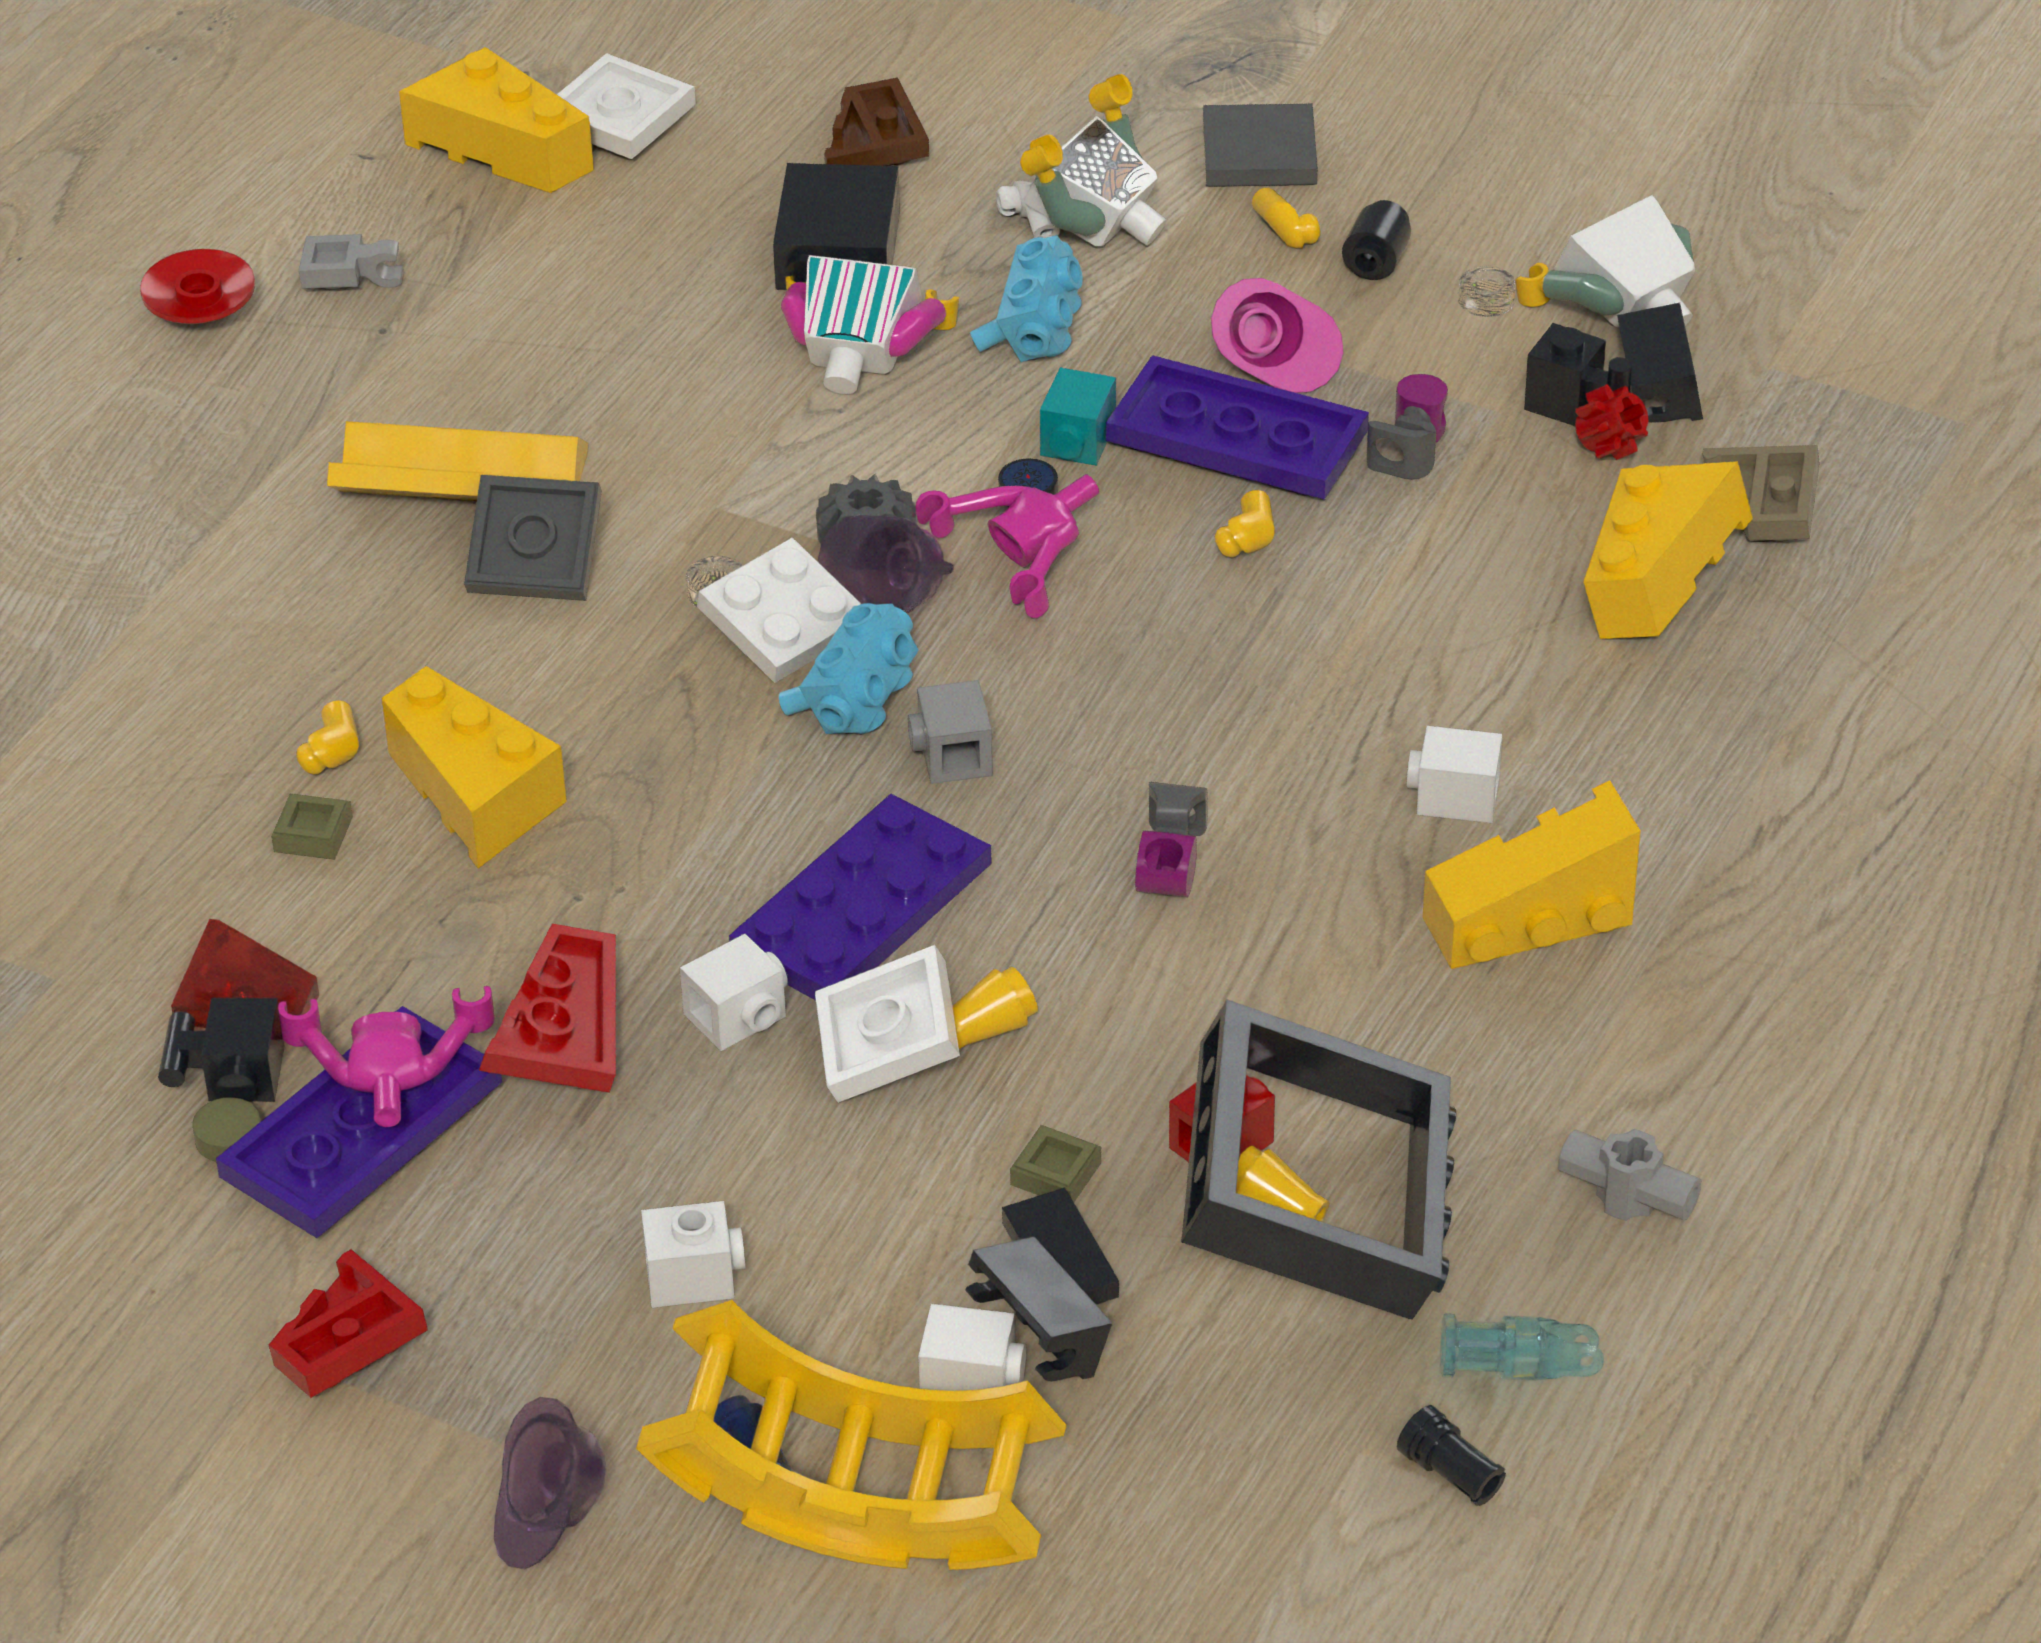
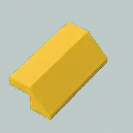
M346 421L342 463L329 462L327 486L340 492L477 501L481 475L580 481L588 454V442L575 436Z

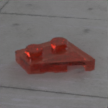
M209 919L171 1004L172 1014L175 1012L189 1013L195 1019V1027L206 1028L211 998H278V1004L286 1001L288 1014L303 1015L311 1009L310 999L318 1000V982L315 975L217 919Z

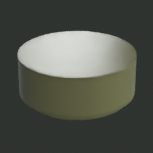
M221 1098L201 1107L195 1114L192 1122L195 1145L199 1153L205 1158L216 1162V1158L261 1122L258 1110L250 1102L239 1098Z

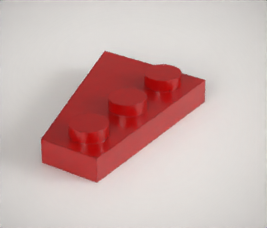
M552 923L527 970L525 979L515 999H512L504 1014L501 1026L495 1037L491 1039L484 1053L479 1071L610 1093L616 1076V934Z

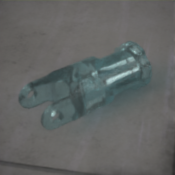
M1444 1313L1442 1319L1440 1340V1368L1442 1377H1453L1456 1370L1499 1372L1502 1379L1538 1381L1557 1379L1563 1376L1587 1377L1600 1371L1603 1367L1604 1356L1598 1347L1599 1336L1596 1330L1589 1325L1566 1324L1553 1319L1532 1316L1504 1315L1501 1322L1458 1321L1455 1314ZM1580 1335H1584L1588 1338L1587 1343L1575 1342V1339ZM1591 1356L1593 1358V1362L1590 1365L1585 1366L1580 1363L1583 1357Z

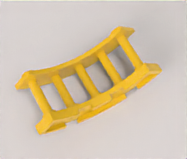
M733 1300L675 1318L672 1329L702 1356L686 1412L642 1426L636 1449L662 1474L693 1497L704 1503L711 1494L726 1504L742 1511L741 1524L787 1544L857 1563L908 1569L910 1558L948 1559L949 1570H965L1001 1566L1036 1558L1041 1534L1011 1500L1024 1445L1064 1436L1066 1424L1028 1380L979 1390L948 1391L897 1386L842 1371L796 1350L769 1333L749 1317ZM726 1375L750 1391L765 1398L751 1449L737 1441L713 1421ZM791 1411L816 1422L840 1429L826 1484L776 1464ZM868 1437L888 1442L920 1446L907 1499H894L854 1492ZM949 1448H994L983 1495L951 1500H936Z

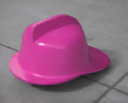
M1264 278L1242 279L1227 287L1215 303L1211 316V328L1219 352L1233 365L1272 387L1294 393L1311 392L1327 384L1338 371L1344 352L1342 334L1334 319L1319 306L1280 284Z

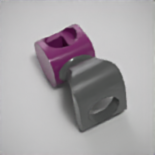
M1412 374L1398 382L1396 388L1395 426L1379 421L1368 422L1367 466L1369 469L1410 480L1423 478L1431 472L1435 463L1436 443L1441 439L1446 428L1443 408L1447 399L1448 388L1444 381L1433 375ZM1387 438L1395 441L1402 448L1404 459L1392 461L1383 457L1376 448V440Z
M1149 782V824L1154 831L1143 830L1141 835L1135 874V888L1137 892L1189 897L1196 868V836H1202L1206 832L1208 823L1207 788ZM1193 808L1196 813L1189 817L1190 812Z

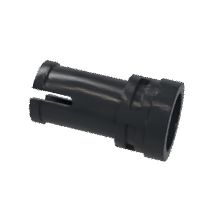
M1433 1405L1423 1407L1404 1426L1397 1441V1450L1409 1460H1414L1420 1464L1426 1471L1435 1470L1467 1495L1476 1506L1487 1503L1502 1486L1506 1477L1505 1468L1500 1464L1494 1463L1460 1436V1429L1451 1423L1445 1414Z

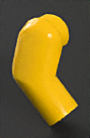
M1271 188L1259 189L1252 198L1253 209L1271 226L1287 246L1302 249L1304 244H1313L1318 241L1320 226L1316 216L1310 213L1298 216L1296 210Z
M1252 490L1243 495L1241 499L1242 514L1230 518L1227 526H1222L1216 531L1215 542L1224 556L1234 558L1242 551L1253 553L1265 548L1272 542L1275 535V527L1270 498L1264 491Z
M336 700L327 703L321 711L324 727L311 733L308 736V742L301 744L297 748V761L307 773L318 775L326 767L336 768L351 760L358 752L359 740L352 708L345 701Z

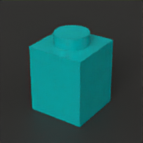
M1059 368L1040 408V456L1097 466L1108 442L1106 441V422L1116 408V377Z

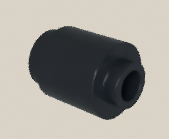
M1388 200L1377 201L1361 210L1342 247V257L1350 271L1368 280L1386 278L1394 271L1411 236V226L1407 212L1399 204Z

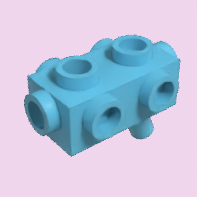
M1058 235L1047 238H1033L1016 246L997 318L970 331L979 352L1007 339L1020 362L1044 356H1057L1070 346L1072 337L1068 332V327L1072 324L1073 314L1082 304V300L1077 292L1082 286L1083 277L1080 264L1073 256L1072 248L1066 242L1061 241Z
M864 603L853 606L844 616L842 624L826 648L817 656L814 666L801 685L779 693V703L784 714L789 716L811 708L826 734H864L878 728L886 718V712L882 706L891 692L906 686L913 676L909 665L919 650L910 635L913 622L909 615L902 609L894 607L893 603L877 605Z

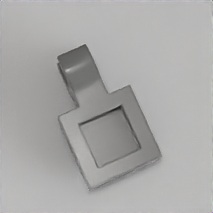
M362 234L306 236L299 266L302 289L325 288L336 290L343 287H358L360 276L367 277L374 284L381 287H397L402 284L403 265L388 266L382 262L397 261L399 242L380 240L372 244H363Z

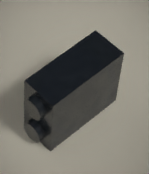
M787 163L773 241L775 289L787 290L785 280L787 276H794L796 283L806 282L809 255L892 265L900 216L899 166Z

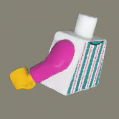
M809 255L806 282L796 283L794 276H787L785 278L787 291L781 302V310L795 341L807 346L810 362L816 366L827 367L823 384L827 389L835 393L852 394L856 392L861 371L886 374L893 369L899 356L906 355L933 329L949 330L955 327L957 323L960 297L954 296L950 300H938L937 291L928 289L925 293V300L922 301L916 268Z

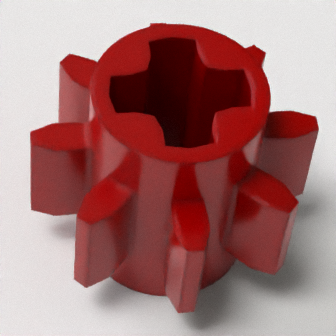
M1607 384L1586 393L1588 404L1577 408L1575 411L1578 415L1575 423L1576 433L1583 446L1595 452V456L1598 459L1612 454L1618 460L1637 452L1638 448L1635 441L1648 436V431L1646 430L1648 426V412L1642 400L1637 395L1629 393L1626 386L1612 391Z

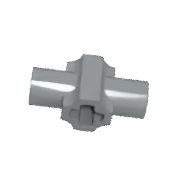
M1632 1129L1623 1134H1610L1606 1141L1579 1130H1573L1565 1141L1559 1157L1558 1170L1560 1172L1597 1186L1596 1195L1605 1205L1604 1213L1624 1221L1636 1216H1649L1653 1209L1685 1221L1693 1212L1701 1192L1702 1180L1700 1178L1663 1164L1664 1154L1657 1149L1655 1137L1637 1129Z

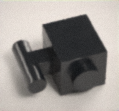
M1552 323L1528 353L1524 410L1575 426L1578 416L1575 413L1576 409L1588 404L1586 393L1607 384L1612 391L1626 386L1630 393L1632 362L1627 358L1616 357L1609 361L1608 371H1605V339L1583 333L1576 328Z
M211 998L205 1031H194L196 1022L191 1014L186 1012L173 1013L169 1017L158 1073L159 1081L167 1087H179L185 1081L187 1068H203L208 1101L221 1098H239L248 1102H275L285 1046L279 1019L278 998Z

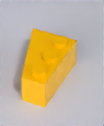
M486 47L469 53L457 62L399 91L404 141L407 146L420 150L424 143L447 150L449 160L464 164L469 157L490 164L492 174L549 193L594 171L589 116Z
M1610 780L1592 788L1595 796L1594 799L1560 816L1554 807L1536 816L1540 824L1539 826L1505 843L1500 835H1497L1425 871L1423 919L1451 969L1632 925L1641 830Z

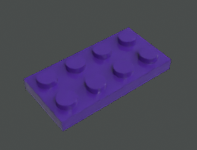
M1152 355L1107 420L1106 441L1325 500L1366 435L1369 412Z
M891 793L729 935V942L746 934L765 953L772 952L780 960L787 975L788 986L816 1000L815 991L874 969L884 962L992 864L991 845Z
M404 1006L395 1011L407 1013L417 1018L422 1031L420 1047L423 1055L428 1054L446 1032ZM463 1042L448 1065L435 1078L423 1083L421 1086L401 1091V1119L399 1123L392 1127H382L374 1120L373 1093L355 1091L342 1086L326 1070H323L216 1158L219 1178L310 1235L318 1238L502 1083V1075L479 1071L484 1054ZM351 1048L342 1055L347 1061H349Z

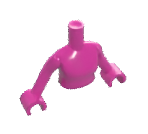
M1085 474L1055 495L1037 488L1025 486H1001L948 498L941 491L933 490L919 496L916 501V515L918 522L922 525L930 520L931 533L938 538H943L952 532L954 528L953 515L998 506H1010L997 517L990 519L987 524L997 546L1012 561L1022 567H1026L1032 562L1029 570L1020 571L1012 577L1009 589L1012 602L1020 604L1024 600L1026 614L1031 618H1038L1049 607L1044 577L1060 551L1071 545L1079 535L1072 512L1097 496L1099 489L1093 478Z
M484 986V996L475 1002L463 1001L460 988H455L452 992L455 1020L428 1054L423 1055L421 1051L420 1037L422 1031L417 1018L403 1012H379L362 1016L353 1023L351 1029L353 1043L349 1053V1061H347L322 1034L316 999H310L311 1009L307 1013L298 1016L288 1014L286 1001L280 1002L278 1006L283 1040L295 1047L306 1046L338 1084L355 1091L373 1093L374 1120L382 1127H392L399 1123L401 1119V1091L421 1086L423 1083L435 1078L448 1065L470 1033H479L489 1029L495 1019L490 986Z

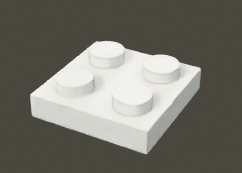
M607 53L557 94L589 116L591 144L633 159L696 105L695 86Z
M793 538L703 588L698 593L697 607L774 683L814 661L826 648L842 624L846 613L853 606L861 605L848 590Z
M935 945L815 991L827 1088L838 1103L960 1056L946 961Z

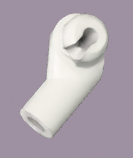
M1015 181L1013 186H1001L996 191V203L1000 214L1011 216L1019 213L1020 217L1028 218L1034 238H1047L1060 233V229L1053 226L1049 218L1023 202L1033 182Z

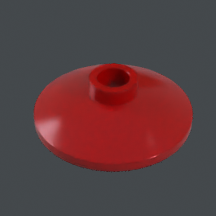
M193 249L167 256L151 266L141 280L140 292L146 308L162 319L185 324L205 323L227 317L241 309L254 293L255 278L250 265L235 254L217 249Z

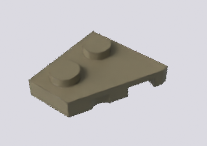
M1818 445L1703 448L1704 463L1738 461L1753 516L1751 522L1743 530L1749 541L1810 539L1820 465Z

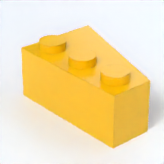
M1738 461L1671 466L1640 465L1634 468L1621 469L1583 581L1600 639L1659 636L1697 589L1694 579L1707 563L1716 565L1725 554L1723 543L1735 528L1744 530L1751 522L1753 516Z
M425 666L382 697L389 755L423 799L429 797L441 813V820L451 834L456 832L468 847L469 858L478 869L567 802L562 749L559 744L431 668Z

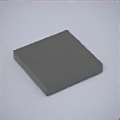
M1313 103L1203 105L1206 186L1317 184L1318 167Z
M481 475L464 581L467 593L586 601L602 495L600 484L598 482Z

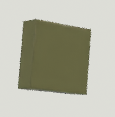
M290 793L271 836L274 852L335 860L353 818L351 801Z
M1040 1125L1010 1168V1185L1036 1195H1042L1065 1187L1071 1199L1075 1202L1101 1164V1146Z

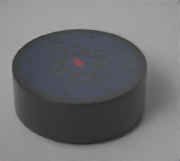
M1031 458L1019 459L1008 463L1001 469L998 476L999 487L1025 486L1037 488L1055 495L1058 493V475L1054 467L1045 461Z

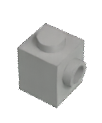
M979 680L917 688L918 713L908 715V732L912 752L923 751L930 783L993 776L992 729Z

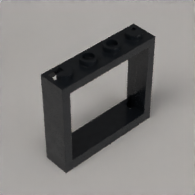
M1226 1000L1200 1042L1181 1242L1413 1320L1431 1292H1441L1449 1271V1259L1442 1256L1443 1240L1448 1232L1452 1217L1451 1207L1445 1205V1190L1454 1169V1158L1447 1155L1448 1139L1451 1136L1456 1121V1109L1449 1106L1451 1077ZM1247 1068L1410 1124L1403 1249L1236 1193Z

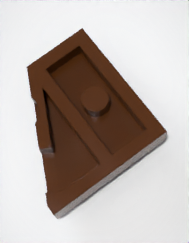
M898 77L845 87L840 103L841 112L836 115L832 128L833 141L831 147L826 148L824 153L825 164L899 165L909 160L929 157V138Z

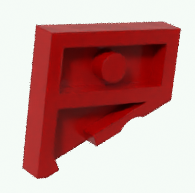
M352 1249L343 1253L336 1261L339 1276L325 1292L313 1289L300 1305V1312L297 1317L286 1323L268 1344L274 1366L310 1398L337 1385L348 1376L386 1354L394 1352L400 1346L428 1331L423 1309Z

